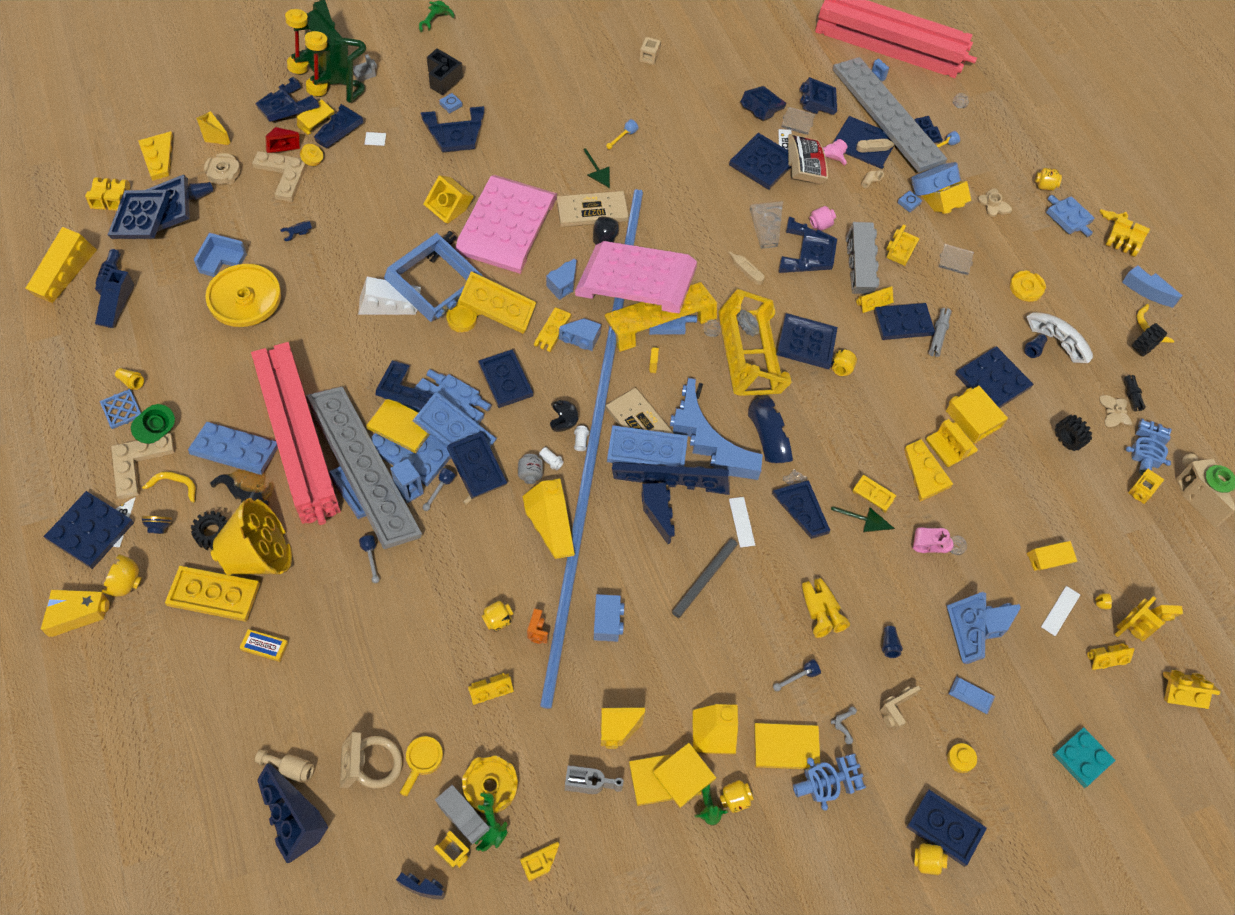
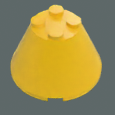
M248 498L239 505L215 537L213 550H211L212 559L219 562L228 576L232 574H283L289 570L292 562L290 544L286 545L283 534L286 532L280 520L270 507L259 499L254 501L252 498Z

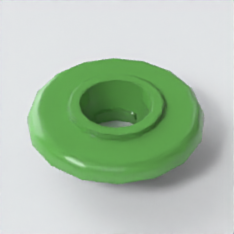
M1214 465L1206 471V481L1215 491L1228 493L1235 489V475L1227 467ZM1218 475L1223 476L1226 481H1222Z

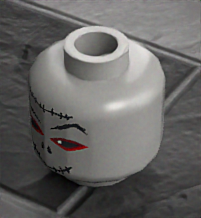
M526 454L519 459L518 477L526 484H534L542 478L543 461L537 455Z

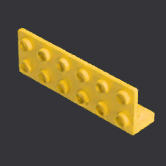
M699 282L690 285L680 314L662 311V305L639 302L605 314V319L616 334L617 349L619 352L636 347L635 333L695 312H698V321L701 324L717 319V302L705 286Z

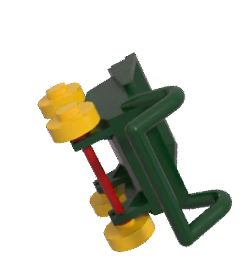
M325 0L314 2L313 10L307 14L299 9L288 10L285 13V22L288 26L293 27L295 31V53L291 54L287 59V69L292 73L302 74L307 72L309 63L311 70L314 72V75L306 81V91L310 95L322 96L326 94L327 82L330 84L340 83L346 85V101L348 103L353 102L365 91V85L361 81L353 80V61L366 51L365 43L357 39L343 38L336 31L335 22L331 19ZM305 30V49L299 51V31ZM348 45L359 47L348 56ZM353 86L358 87V89L353 92Z

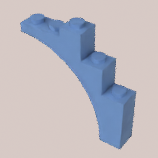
M688 378L687 385H683L682 396H685V401L681 400L680 409L676 408L675 416L671 415L670 426L673 427V433L690 436V446H693V454L712 456L710 466H714V469L723 468L729 470V476L758 480L761 473L763 454L747 451L733 445L710 426L697 402L695 392L696 379Z

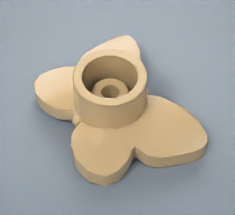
M996 188L989 190L986 195H981L978 198L980 204L987 206V213L991 217H995L998 213L1002 215L1010 214L1012 211L1011 206L1002 201V195Z

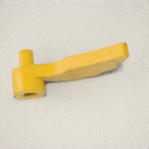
M1102 209L1099 211L1103 218H1106L1108 221H1116L1118 216L1128 219L1127 212L1116 214L1115 212Z

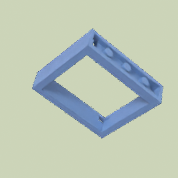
M438 233L390 265L384 276V279L430 322L436 318L440 319L446 310H452L457 305L464 286L434 308L400 276L402 273L433 251H436L464 279H468L471 271L483 277Z

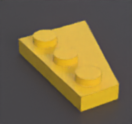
M171 131L138 140L152 181L170 175V152H172L171 142L173 140Z
M922 439L905 447V455L914 476L913 481L918 489L920 502L952 487V481Z

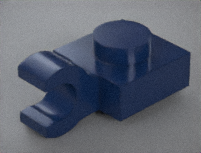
M306 220L290 227H283L280 229V232L288 231L289 236L283 239L284 241H289L294 233H299V235L306 234L312 226L310 221Z

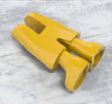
M822 578L814 580L817 594H815L809 581L802 583V590L810 617L818 621L813 629L815 638L828 635L832 629L835 633L842 632L850 626L849 620L839 613L841 607Z

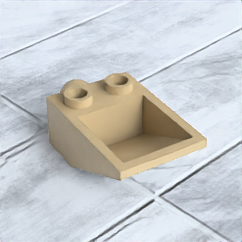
M1192 453L1186 454L1182 462L1187 468L1175 479L1181 494L1214 527H1219L1235 512V505L1229 492L1221 493L1215 491L1206 481V471L1209 467L1216 465L1214 459L1199 461L1197 455ZM1218 475V477H1219L1222 481H1224L1223 478H1222V476H1221V475Z

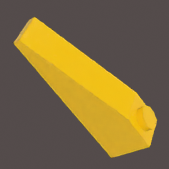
M561 479L541 481L522 496L525 513L534 524L536 531L540 533L554 559L575 556Z

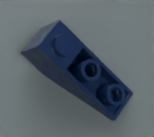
M110 269L103 282L95 320L96 325L114 328L134 287V283L127 271Z
M666 483L642 484L643 511L665 542L670 544L671 538L675 536L674 525L670 524V519L673 518L672 507H668L670 490H666Z

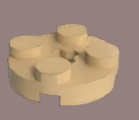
M220 153L215 158L211 159L210 157L205 162L204 170L210 182L233 184L240 174V165L233 155Z

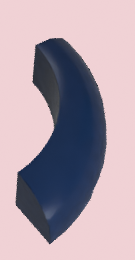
M761 395L751 403L748 409V417L754 423L759 434L765 461L769 463L793 461L790 441L789 437H786L782 430L785 424L780 412L777 413L773 408L775 403L769 395Z

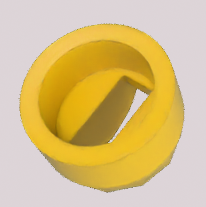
M1110 593L1099 594L1095 598L1098 608L1104 610L1111 609L1112 599Z

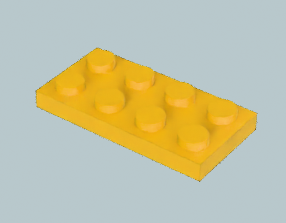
M472 271L457 302L522 334L526 331L536 305L535 301Z
M179 566L165 604L169 607L247 622L260 583L255 580Z

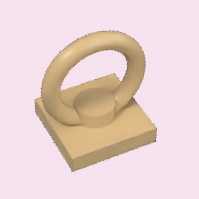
M352 732L342 744L340 788H350L356 780L366 787L375 789L384 788L392 784L400 775L403 764L402 755L397 745L390 739L382 736H371L361 740V733ZM381 745L391 752L394 766L387 777L371 779L362 772L365 763V753L363 750L368 746Z

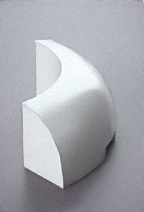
M1033 312L1027 316L1032 332L1042 333L1049 337L1054 336L1062 342L1061 346L1067 351L1072 362L1089 363L1093 358L1091 348L1082 335L1070 324L1046 313Z

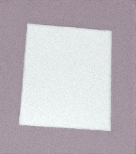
M366 132L364 145L384 146L386 133Z

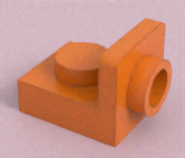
M534 608L527 630V638L537 644L548 642V633L542 631L545 619L542 618V610Z

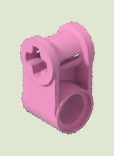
M923 527L915 530L913 549L916 552L948 553L953 549L954 543L950 538L948 530L944 528Z

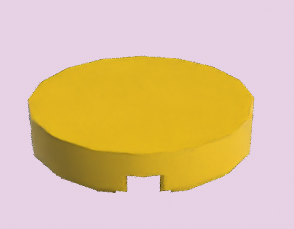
M1025 270L1017 272L1011 279V292L1022 301H1037L1044 294L1046 284L1040 275Z

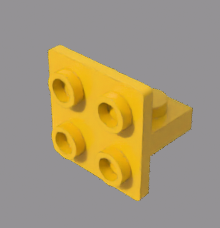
M950 419L943 421L939 430L926 438L928 444L947 467L953 466L978 451L958 424L952 423Z
M1154 596L1149 600L1144 598L1116 626L1119 630L1114 635L1118 638L1128 629L1134 637L1144 642L1156 632L1164 622L1148 608L1157 598Z
M1171 670V672L1163 671V676L1168 680L1164 697L1167 703L1209 709L1212 694L1220 695L1221 691L1202 674L1192 673V675H1187L1178 670Z

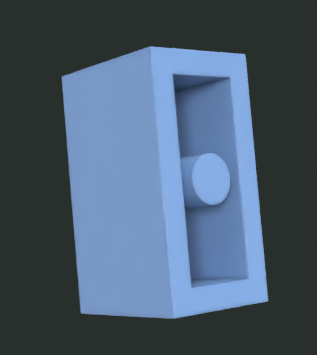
M408 458L395 463L390 468L393 481L406 503L424 494L420 475Z
M596 594L594 640L618 642L619 635H623V622H620V615H624V603H620L621 596Z

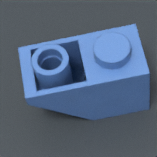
M572 259L569 262H565L561 267L546 275L547 288L559 300L574 290L576 260Z
M585 318L562 325L559 328L560 340L593 351L601 334V324Z
M1007 603L997 608H992V606L986 607L985 640L1002 637L1007 632L1021 608L1020 604L1012 605Z

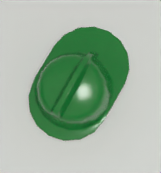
M151 405L131 423L130 429L133 437L141 443H155L174 426V413L165 405Z

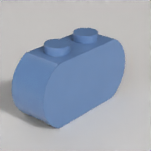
M952 162L917 174L911 180L914 193L919 196L936 192L961 180L958 164Z

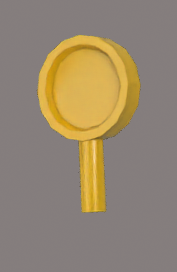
M457 304L452 310L449 309L447 311V324L456 332H468L475 327L477 316L481 314Z
M428 736L418 737L408 746L406 762L412 771L400 791L401 795L408 796L419 774H431L441 766L443 750L439 742L434 738Z

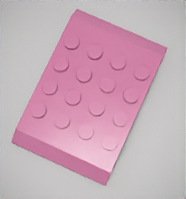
M497 175L490 176L458 237L455 250L461 256L521 274L527 261V255L549 210H552L555 204L557 193Z
M603 241L595 246L577 285L575 295L593 299L594 295L598 294L662 305V311L680 314L697 268V261L688 254Z

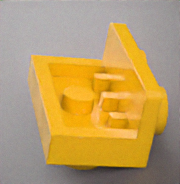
M903 224L900 230H896L893 236L895 240L894 242H889L886 250L889 251L888 259L906 266L920 238L904 232L906 225Z

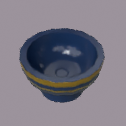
M142 516L143 525L148 528L147 533L164 534L165 528L169 527L172 521L170 517Z

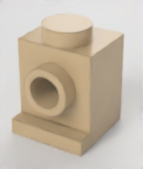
M646 37L640 49L639 61L655 65L656 58L660 52L661 41Z

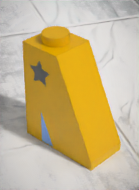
M51 590L41 630L48 637H54L103 620L105 612L109 610V600L102 592Z

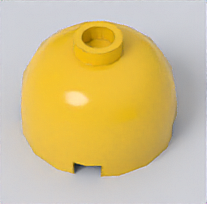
M118 554L116 559L120 561H117V564H112L103 585L107 588L102 589V593L115 597L125 596L133 588L137 589L142 579L138 577L139 568L135 561Z

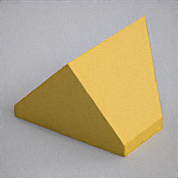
M211 111L196 118L205 142L224 145L231 144L227 131Z

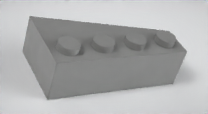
M853 222L845 237L846 242H849L847 254H851L848 262L849 268L853 269L850 273L852 294H870L879 287V277L876 274L879 266L878 261H876L878 247L875 245L877 230L874 229V223Z

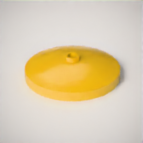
M238 264L222 270L210 281L205 299L210 313L219 322L233 327H247L266 320L275 312L281 300V289L277 278L268 269L255 264Z

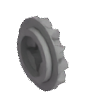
M741 310L737 314V320L742 330L752 337L759 333V324L756 318L750 312Z

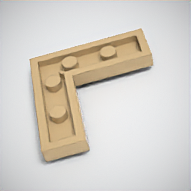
M257 151L252 163L253 167L283 173L275 192V198L277 200L293 202L307 164L301 158Z
M171 433L165 434L160 440L151 444L132 441L111 446L117 498L121 500L139 496L135 462L175 453Z

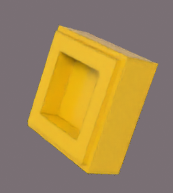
M652 347L650 373H656L659 348Z

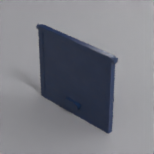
M851 116L847 118L833 141L843 140L848 146L844 154L880 169L884 168L883 165L893 149L892 147L887 151H857V144L861 140H892L883 133L882 129Z

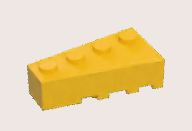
M62 227L25 289L38 298L54 303L97 249L81 234Z

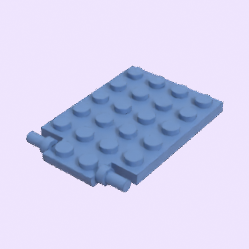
M431 369L427 371L426 375L435 380L439 386L422 378L414 388L431 394L437 391L477 424L482 421L484 414L471 405L479 406L486 411H489L491 408V404L482 400V397L479 396V391L450 374L445 376ZM405 405L418 413L421 411L417 407ZM376 433L371 437L376 450L383 460L394 466L395 463L408 458L420 475L421 483L427 487L451 459L447 448L431 435L428 436L416 454Z

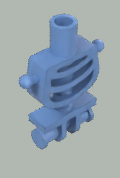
M1141 419L1138 424L1139 429L1135 434L1141 436V438L1132 447H1126V451L1132 452L1133 460L1141 462L1139 473L1142 475L1147 469L1152 471V467L1159 468L1163 463L1166 466L1171 465V461L1166 460L1168 448L1165 446L1171 438L1169 436L1171 428H1165L1162 424L1154 426L1153 421L1147 422Z
M852 753L845 756L849 766H846L844 757H837L836 761L840 771L837 773L829 763L819 762L814 764L813 758H808L807 763L810 767L804 770L807 780L793 784L796 797L811 793L813 801L822 802L821 808L825 811L828 809L826 801L838 798L841 781H843L846 793H854L851 782L853 780L856 787L855 791L865 789L866 785H864L862 777H864L863 773L858 774L857 768L861 766L860 763L857 764L856 754ZM822 767L826 768L830 775H827V773L822 769ZM852 770L854 775L849 776L848 771Z

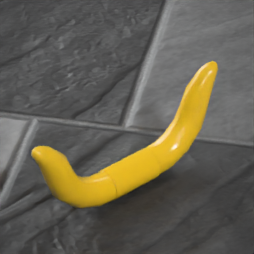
M1146 304L1137 313V321L1144 332L1147 328H1150L1144 319V314L1148 311L1149 304ZM1164 337L1161 343H1174L1175 341L1172 338Z
M160 472L154 475L142 487V489H148L162 479L184 483L188 487L190 501L195 502L196 487L194 482L189 477L177 473Z

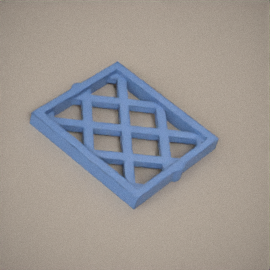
M130 389L99 401L111 429L128 424L141 414ZM127 394L125 399L119 398ZM114 400L112 405L106 404L107 402ZM117 401L123 402L121 407L115 406ZM126 403L131 404L129 409L124 408ZM113 408L118 410L116 415L110 414ZM121 411L127 412L125 417L119 416ZM130 413L136 414L135 416L128 418ZM117 419L123 420L115 424Z

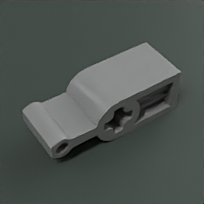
M568 765L565 791L598 794L603 788H609L620 792L622 791L624 780L622 778H604L603 773L597 769ZM593 778H597L596 785H592Z
M453 785L435 799L442 812L472 845L490 830L488 825L479 817L472 806Z

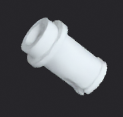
M577 426L574 430L576 435L574 449L585 451L589 431L585 426Z
M547 447L543 448L539 453V458L547 462L551 469L558 470L562 467L564 463L562 457H557Z

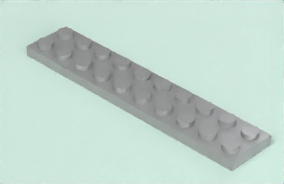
M860 57L834 64L832 70L918 172L946 164L947 158Z
M338 387L307 395V403L383 549L421 538L422 533L344 388Z

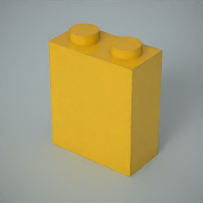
M980 386L974 389H967L960 397H953L949 401V406L946 410L974 444L1001 429L1008 419Z

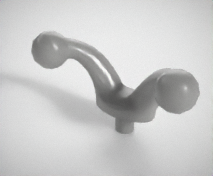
M850 707L849 712L837 715L836 720H831V724H835V728L846 735L845 742L847 744H852L853 738L841 722L849 716L856 714L857 709L855 707Z

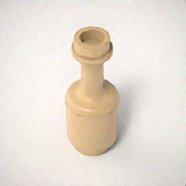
M259 750L255 757V762L262 766L264 763L271 764L279 768L278 772L283 777L301 783L303 781L308 782L314 772V765L310 761L290 754L280 759L269 755L267 750Z

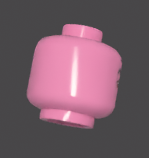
M823 206L812 211L809 219L813 229L822 231L834 225L836 215L833 209L830 210L827 206Z

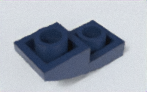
M930 116L914 119L933 143L943 141L938 127L933 126Z
M401 872L396 879L399 885L419 896L442 900L446 896L444 891H442L444 886L435 879L430 882L425 878L420 886L418 885L420 880L411 873L406 876Z

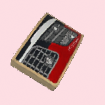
M789 134L788 155L789 166H792V178L818 184L825 182L828 179L827 161L819 140Z

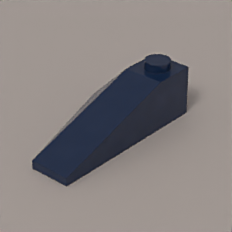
M266 764L257 781L264 804L269 805L271 811L269 822L271 826L275 825L278 835L275 838L276 845L286 863H291L316 846L321 841L328 826L320 812L271 764Z

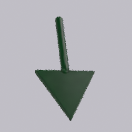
M584 148L583 151L597 170L587 174V176L610 189L609 167L600 170L587 149Z
M831 507L833 511L866 521L863 532L895 529L872 508H869L867 517Z

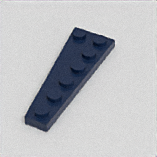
M612 463L614 479L647 484L664 482L668 487L684 485L689 490L700 487L706 488V492L730 495L729 470L723 468L709 469L701 466L692 468L682 465L675 467L663 464Z

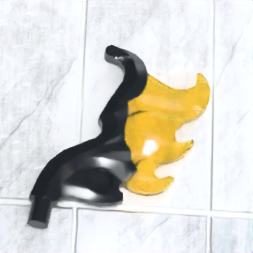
M238 469L229 475H220L210 482L212 488L220 483L225 484L233 497L240 499L241 503L248 498H252L254 501L259 499L269 506V501L266 499L273 492L271 482L268 484V487L264 488V474L255 476L253 472Z

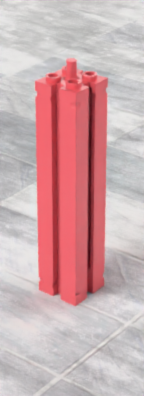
M825 0L820 9L816 33H823L825 36L943 75H949L952 78H956L957 74L962 72L963 63L968 61L975 64L977 57L968 55L969 52H967L972 47L973 42L971 38L973 34L963 33V31L868 0Z
M289 342L275 345L273 350L267 351L264 348L253 351L251 355L299 518L302 524L313 523L317 520L319 525H323L326 523L325 517H332L341 511Z

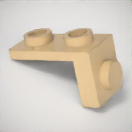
M919 685L913 689L909 686L900 692L901 695L899 697L891 696L883 702L884 706L880 712L884 716L885 724L892 728L894 732L900 730L906 723L896 706L917 695L921 690Z

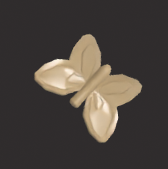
M1108 395L1100 396L1101 404L1109 408L1106 412L1111 413L1107 415L1105 420L1107 428L1115 427L1120 422L1125 425H1132L1131 419L1125 414L1127 413L1125 408L1128 403L1126 399L1120 398L1116 400Z

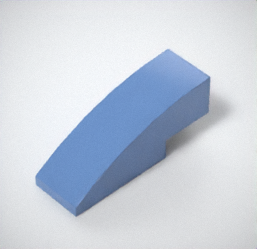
M1138 265L1129 271L1122 283L1141 296L1172 308L1183 296L1155 273L1150 276Z

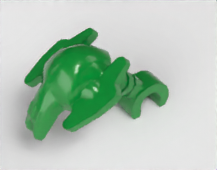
M430 1L429 4L431 6L428 9L431 11L425 20L419 23V31H423V25L427 26L428 31H430V22L435 14L450 15L454 18L453 11L443 1Z
M710 785L702 790L705 808L699 814H694V817L701 818L708 825L714 826L720 822L723 814L728 813V809L722 810L718 806L713 805Z
M482 792L480 796L484 797V804L478 805L477 808L484 810L487 820L486 824L490 830L479 838L475 844L477 845L482 840L476 847V850L484 852L493 845L495 848L500 846L508 834V824L504 822L500 826L496 822L492 808L494 797L490 793Z

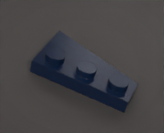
M341 104L338 107L339 111L330 117V122L324 124L314 136L315 141L324 148H328L364 122L362 116Z
M809 480L773 490L772 495L811 539L830 533V528Z

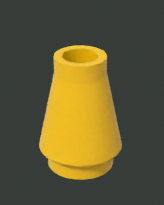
M119 368L115 372V377L131 390H138L144 384V378L139 372Z

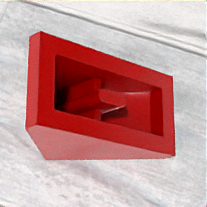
M275 127L265 136L267 153L300 149L299 133L296 131Z

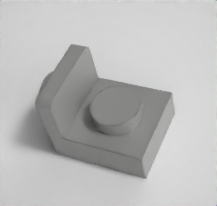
M368 54L365 55V63L353 66V74L358 81H364L376 76L375 69H377V65Z

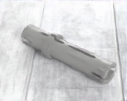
M945 308L940 310L939 319L935 323L936 330L929 350V355L932 357L935 351V357H939L941 354L944 337L949 329V319L952 313L948 308L946 314L944 313Z

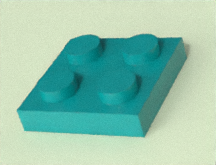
M1084 727L1053 754L1084 789L1116 761Z

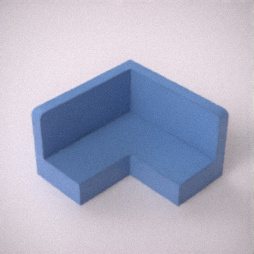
M209 233L195 256L194 262L199 273L215 277L223 264L230 266L242 264L247 253L242 241Z

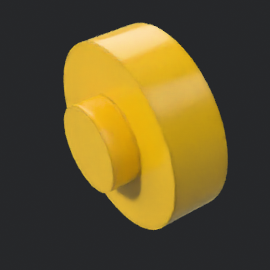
M306 144L300 151V158L309 166H317L323 159V152L314 144Z
M960 743L954 745L949 750L947 761L954 771L967 773L976 766L977 755L972 747Z

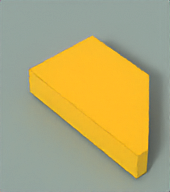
M558 842L520 859L529 882L550 872L559 848Z

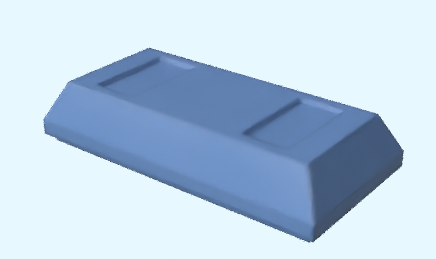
M957 676L949 692V695L985 714H988L995 698L992 694Z

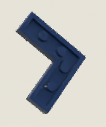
M393 360L382 377L375 393L376 396L384 399H390L422 409L433 396L431 393L403 386L402 383L409 372L410 365Z

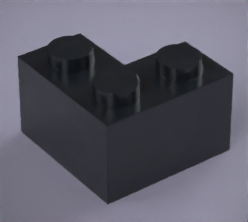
M438 48L427 56L430 88L444 95L463 78L462 62Z

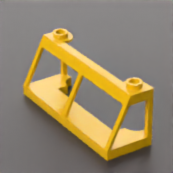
M737 289L718 311L733 392L739 396L781 394L792 382L788 372L781 374L770 326V319L775 315L773 300ZM744 297L763 302L757 310L747 311L752 315H756L763 349L743 350L736 315L741 310ZM763 353L768 373L760 371L759 366L746 363L744 354ZM758 376L770 379L772 390L745 391Z

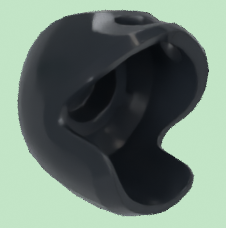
M599 217L593 227L594 244L597 245L603 241L614 243L616 236L619 234L618 221L611 217Z
M558 400L551 403L552 408L559 415V418L550 422L551 429L554 432L569 430L577 424L579 413L573 402Z

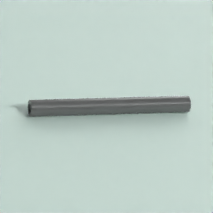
M729 539L673 609L672 614L675 617L680 618L737 547L738 544L735 540Z

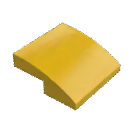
M690 743L677 751L653 772L679 808L687 804L700 791L716 780L715 775Z

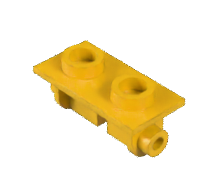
M893 287L882 288L879 291L859 296L856 299V303L858 306H862V313L874 310L875 307H883L894 303Z
M1121 643L1108 646L1107 650L1109 652L1104 647L1091 649L1087 656L1090 660L1094 661L1092 670L1106 669L1130 663L1135 649Z
M504 673L491 677V683L488 684L486 680L471 683V686H468L473 705L514 692L509 674L504 675Z

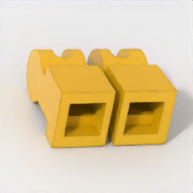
M95 177L91 190L87 191L85 195L90 209L106 210L108 207V210L117 211L124 191L130 190V183L125 179L121 181L113 179L111 182L110 178L102 180L100 177Z
M1118 216L1105 245L1110 247L1112 243H1115L1114 249L1118 250L1123 245V240L1125 239L1123 252L1127 253L1128 250H1131V256L1136 257L1150 228L1135 223L1133 228L1130 229L1133 221Z

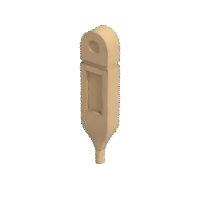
M888 139L861 140L858 142L856 149L859 152L887 151L896 145Z
M729 251L734 265L751 279L753 283L761 285L764 281L763 273L758 271L745 257L735 255Z

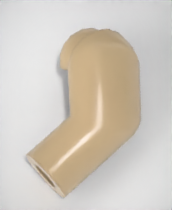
M882 170L868 172L861 183L862 187L868 188L871 182L880 181L884 177V172Z

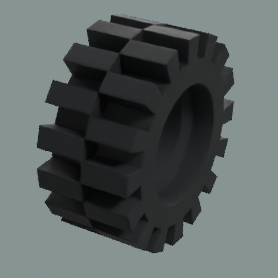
M1154 323L1134 341L1132 347L1142 356H1145L1166 337L1167 332L1157 323Z
M1069 415L1055 426V432H1058L1056 437L1060 438L1058 439L1059 442L1062 441V445L1064 447L1067 446V449H1072V451H1078L1092 440V432L1089 431L1091 428L1085 425L1087 422H1082V418H1077V415Z
M206 511L204 512L205 516L202 517L199 514L197 516L199 520H193L194 525H191V534L199 547H203L205 550H208L210 547L213 550V541L227 523V519L219 512L216 514L215 511H211L208 514ZM211 525L219 527L214 535H204V530Z

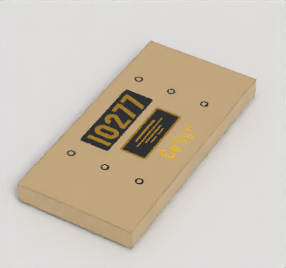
M624 191L557 196L561 227L595 224V221L602 216L611 217L618 222L628 221L629 218Z
M636 388L605 405V409L620 427L674 434Z

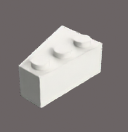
M366 277L360 295L358 315H416L417 309L389 282L383 279ZM411 285L420 294L421 287Z

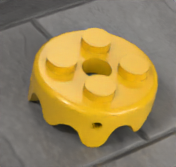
M499 756L475 758L462 778L463 794L466 801L473 809L485 814L484 810L477 808L478 805L484 804V797H481L480 794L482 792L490 793L494 797L492 807L494 813L505 810L515 799L518 789L517 775L513 765ZM489 780H493L497 784L493 791H487L484 788V784Z

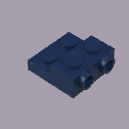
M811 77L801 84L800 92H803L800 103L803 104V109L815 114L820 110L832 115L837 112L836 87Z
M765 86L745 91L740 101L744 108L752 111L756 117L762 120L772 118L776 111L784 109L787 104Z

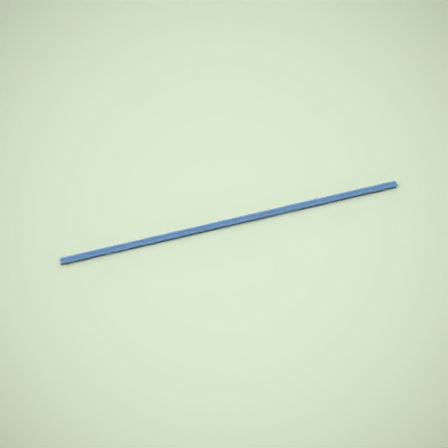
M634 190L625 238L626 245L634 246L643 196L642 190ZM615 297L612 311L622 309L624 299ZM610 326L571 534L575 556L567 557L540 704L542 708L551 709L616 348V334Z

